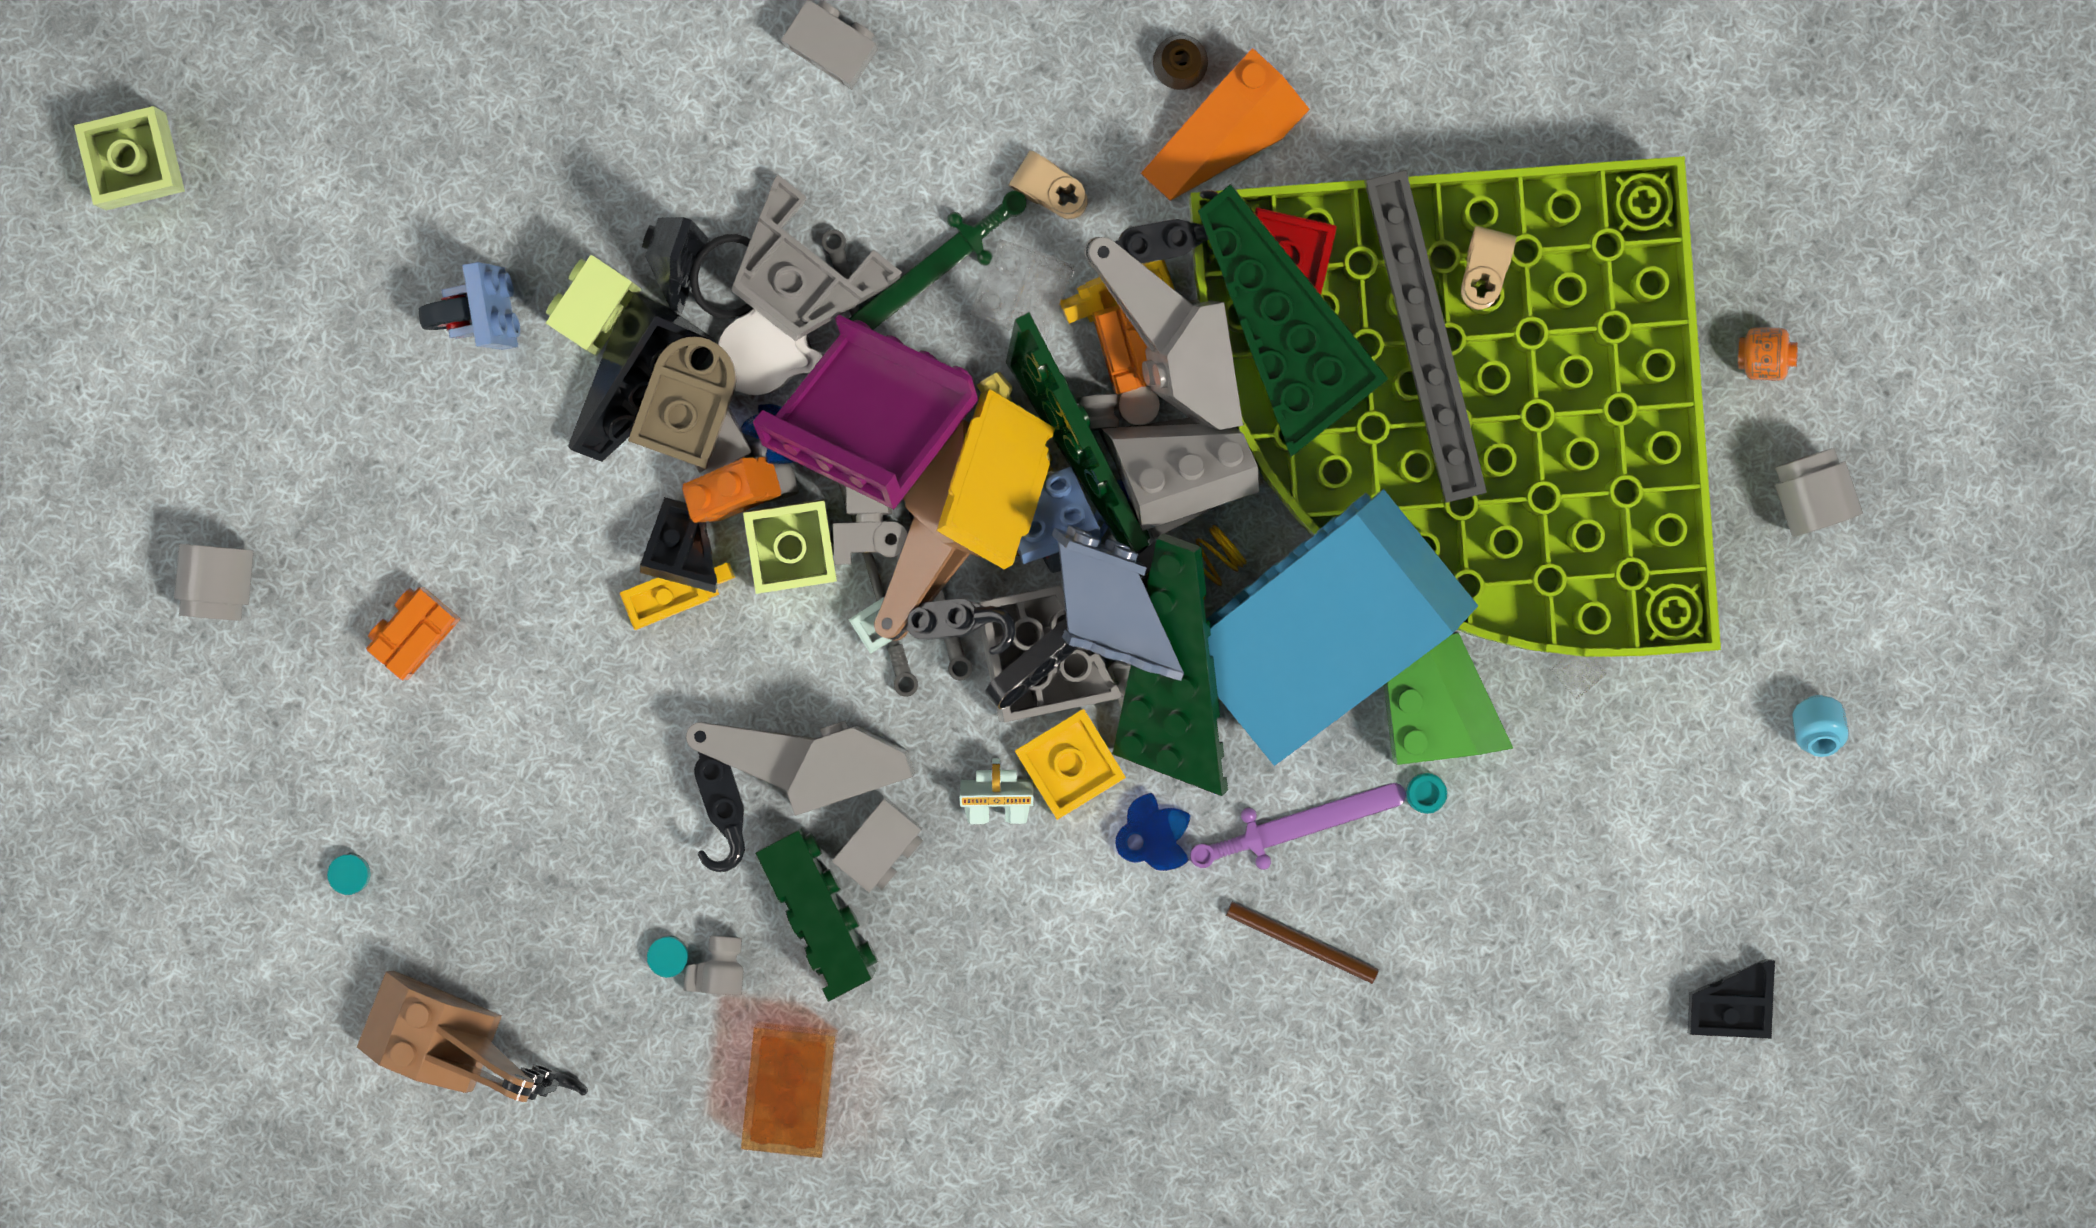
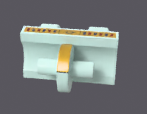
M992 758V770H976V780H961L960 807H964L969 824H985L989 822V807L1005 806V822L1010 824L1026 823L1029 806H1033L1032 779H1017V770H1001L1000 758Z

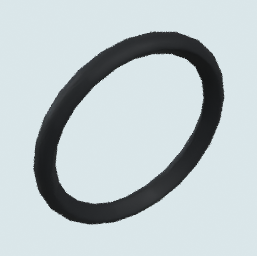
M725 234L707 242L697 253L690 271V286L697 304L708 314L722 319H730L743 316L754 309L749 304L734 310L716 309L703 298L698 284L701 263L712 249L729 242L740 243L748 247L750 238L739 234Z

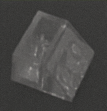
M1000 239L969 315L1012 332L1015 319L1030 312L1046 342L1074 274L1075 266L1038 250Z

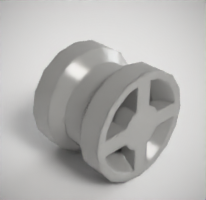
M1093 395L1077 398V404H1081L1088 414L1090 430L1119 428V419L1114 416L1117 395Z

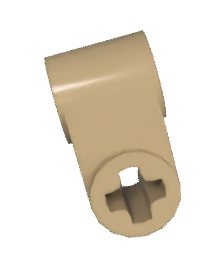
M1031 150L1008 184L1014 191L1021 192L1028 200L1044 206L1064 219L1080 217L1088 205V198L1083 185L1077 179L1063 172L1051 161ZM1074 190L1077 202L1075 204L1068 202L1065 207L1062 206L1063 202L1059 195L1062 192L1070 194Z
M1475 226L1461 285V297L1468 307L1474 310H1483L1489 308L1498 298L1513 255L1516 242L1515 235ZM1479 280L1486 281L1485 288L1491 290L1483 298L1476 296L1477 289L1471 287V285H1476Z

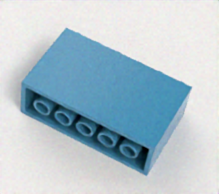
M1384 489L1381 490L1373 498L1366 492L1338 517L1335 516L1310 539H1306L1282 561L1274 564L1254 583L1246 586L1231 601L1218 608L1206 618L1210 622L1211 635L1208 637L1210 656L1214 658L1218 697L1275 766L1452 635L1478 605Z

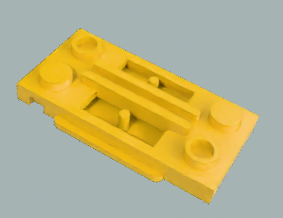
M991 389L981 393L973 419L970 421L936 531L1002 569L1012 566L1021 537L1029 533L1050 465L1048 458H1046L1049 448L1045 445L1047 440L1053 437L1055 428Z

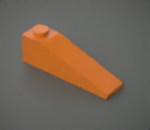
M1252 48L1140 174L1171 201L1268 146L1281 141L1310 109L1283 75Z

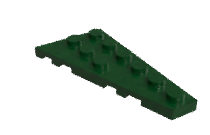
M1230 184L1198 210L1215 258L1218 261L1229 295L1235 306L1289 454L1292 457L1388 380V376L1233 185Z
M1030 312L1014 321L1006 364L1040 419L1055 428L1053 440L1070 467H1072L1073 472L1116 541L1129 546V550L1139 555L1149 546V533L1147 530L1142 531L1138 519H1136L1129 506L1125 493L1117 483L1089 428L1090 419L1081 404L1076 403L1065 377L1060 372Z
M1163 533L1156 540L1146 591L1184 674L1180 681L1161 674L1144 671L1133 665L1130 666L1112 755L1223 796L1228 791L1227 777H1223L1221 761L1224 757L1223 742L1219 741L1217 719L1220 717L1214 658L1209 653L1208 637L1211 635L1210 622L1205 618L1203 597L1206 595L1202 550L1201 546Z

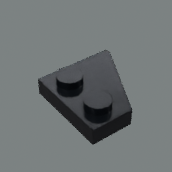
M664 497L640 563V573L716 593L717 576L714 571L706 522L694 523L690 518L685 502Z
M1764 959L1689 992L1687 1033L1690 1035L1771 1039L1775 960Z

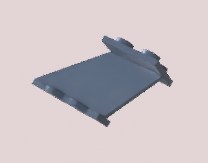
M1068 525L1067 531L1054 528L1052 536L1058 541L1067 621V630H1064L1062 638L1071 646L1081 647L1103 657L1131 664L1144 671L1161 674L1181 681L1184 672L1139 574H1145L1147 567L1137 560L1138 553L1129 550V546L1111 539H1107L1105 545L1100 544V540L1091 537L1092 534L1074 526Z

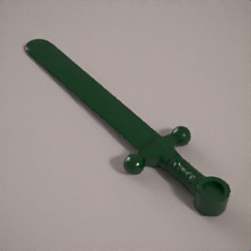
M1018 191L1008 192L1004 196L1002 204L974 226L964 224L960 213L951 212L947 216V223L949 226L956 228L958 233L857 311L849 320H860L874 330L973 251L977 254L979 264L983 266L989 265L993 260V255L990 251L983 249L982 239L1010 217L1021 215L1026 208L1025 196Z

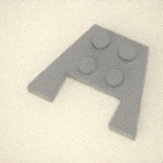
M777 175L772 183L731 291L794 341H797L838 315L843 314L889 287L900 278L902 272L873 250L849 279L844 278L783 229L803 206L807 197L780 175Z

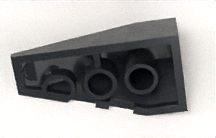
M662 217L658 218L656 226L649 225L643 239L642 248L647 249L645 257L669 307L673 311L682 314L691 289L690 271L699 250L707 243L708 237L688 218Z
M635 293L612 330L568 444L570 450L603 462L630 437L660 354L670 344L682 338L702 337L715 343L716 340L667 306ZM701 347L692 353L691 364L694 369H700L710 353V349Z

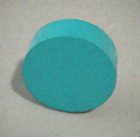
M1420 773L1408 782L1406 799L1414 810L1424 814L1434 813L1445 804L1447 788L1438 776L1431 773Z
M345 854L337 857L330 864L327 873L330 886L336 892L343 895H352L362 891L368 885L371 876L370 867L366 860L356 854Z
M664 936L652 943L647 952V963L650 969L656 975L665 978L674 977L681 973L689 959L686 945L674 936Z

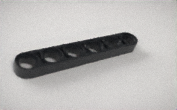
M1156 541L1137 556V560L1147 567L1144 575L1139 574L1145 589H1147ZM1066 617L995 677L987 686L985 694L998 709H1005L1016 702L1079 648L1069 645L1062 638L1064 630H1067Z

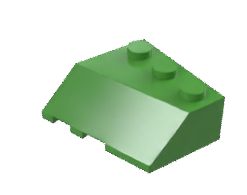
M1454 633L1383 685L1392 760L1396 765L1475 756L1514 749L1459 633Z

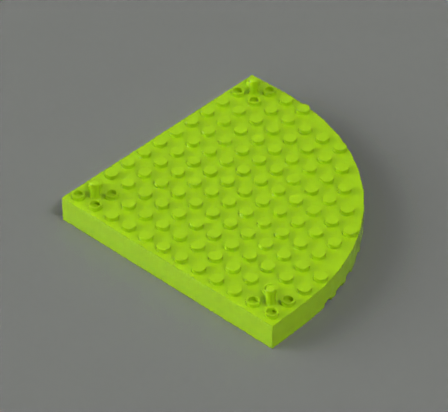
M1685 156L1408 177L1487 493L1447 503L1444 502L1364 183L1365 180L1236 189L1254 213L1257 207L1337 226L1321 295L1388 376V380L1291 457L1211 244L1207 240L1192 249L1197 299L1200 303L1207 302L1208 300L1224 302L1243 421V425L1236 428L1244 434L1265 481L1294 518L1312 536L1335 516L1338 517L1347 507L1366 492L1373 498L1384 489L1477 603L1478 607L1457 629L1461 632L1524 650L1582 657L1650 656L1721 650ZM1200 192L1190 193V222L1203 225L1198 210L1211 200L1202 199ZM1475 226L1516 236L1513 255L1505 274L1502 290L1495 302L1489 308L1483 310H1474L1468 307L1461 297V285L1467 266L1466 259ZM1479 280L1476 285H1471V287L1477 289L1476 296L1483 298L1487 292H1491V290L1485 288L1486 281Z

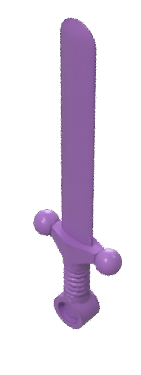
M1390 783L1261 825H1256V811L1250 807L1245 808L1241 812L1242 821L1247 823L1245 834L1220 841V843L1217 842L1216 844H1196L1190 851V860L1199 868H1207L1214 860L1223 858V856L1226 857L1227 855L1230 856L1231 854L1242 852V850L1251 849L1257 855L1255 860L1256 866L1261 870H1266L1271 865V859L1265 854V848L1398 807L1405 801L1406 791L1400 784Z

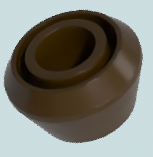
M1173 35L1166 38L1158 45L1153 56L1155 75L1162 84L1174 90H1186L1196 86L1205 76L1208 67L1206 50L1198 40L1188 35ZM1177 52H1183V54L1176 55Z

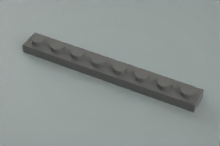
M1403 170L1367 179L1364 183L1444 502L1447 503L1487 493L1407 171Z

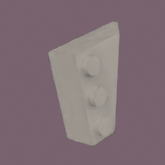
M1202 424L1101 428L1142 531L1259 492L1258 466L1244 434L1236 427L1218 430Z
M1060 586L976 602L985 607L995 606L1003 608L1010 613L1015 623L1016 631L1013 642L1004 652L991 655L989 649L1001 641L1003 637L1002 626L997 622H992L980 627L990 681L1066 617L1064 593ZM1079 647L1016 702L1005 709H998L996 707L999 722L1005 723L1123 698V695L1117 685L1114 684L1100 655Z

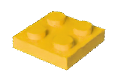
M1084 708L1015 750L1057 820L1126 778Z

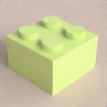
M151 106L74 125L93 205L107 211L185 192L167 116L162 110Z
M590 255L587 261L580 259L571 271L568 279L572 281V284L564 296L558 293L549 304L546 314L550 317L546 324L586 351L598 356L610 338L616 322L635 293L639 294L641 288L593 255Z
M824 499L743 511L756 594L837 582Z

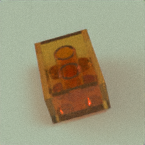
M758 1022L755 1025L741 1149L816 1158L823 1157L828 1129L838 1037L837 1030Z

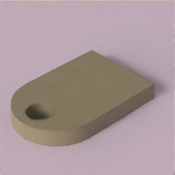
M686 337L670 344L660 354L655 364L628 441L707 469L736 388V370L728 353L717 343L702 337ZM701 347L710 349L713 354L712 365L703 371L694 369L691 364L692 353Z

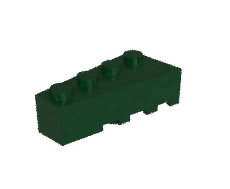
M802 828L758 850L755 854L777 899L781 904L785 902L788 910L785 912L794 933L800 940L804 938L807 944L804 949L812 970L816 971L818 976L823 974L828 986L822 988L827 1001L829 1002L870 981L876 972L873 965L879 962L869 941L861 943L854 930L860 926L858 919L849 904L842 907L836 895V892L841 890L840 885L832 870L824 871L817 857L822 854V851L813 834L805 835Z

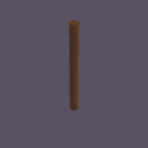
M1233 901L1225 916L1373 984L1377 977L1379 969Z

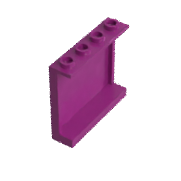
M838 315L835 318L840 331L838 338L776 416L762 410L753 421L762 446L894 510L978 401L973 379L965 369L959 366L950 367L938 361L927 351L920 350L918 352L905 346L902 341L892 335L884 336L873 331L860 320L851 321Z

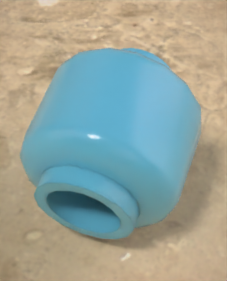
M1814 695L1803 700L1794 709L1792 716L1795 740L1802 750L1814 756L1825 757L1833 755L1845 745L1849 737L1846 712L1841 702L1832 697Z

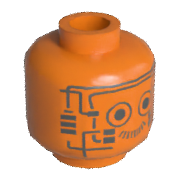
M1753 327L1748 330L1746 337L1739 338L1738 369L1745 370V374L1749 379L1780 381L1786 378L1789 367H1797L1798 342H1790L1789 333L1786 329Z

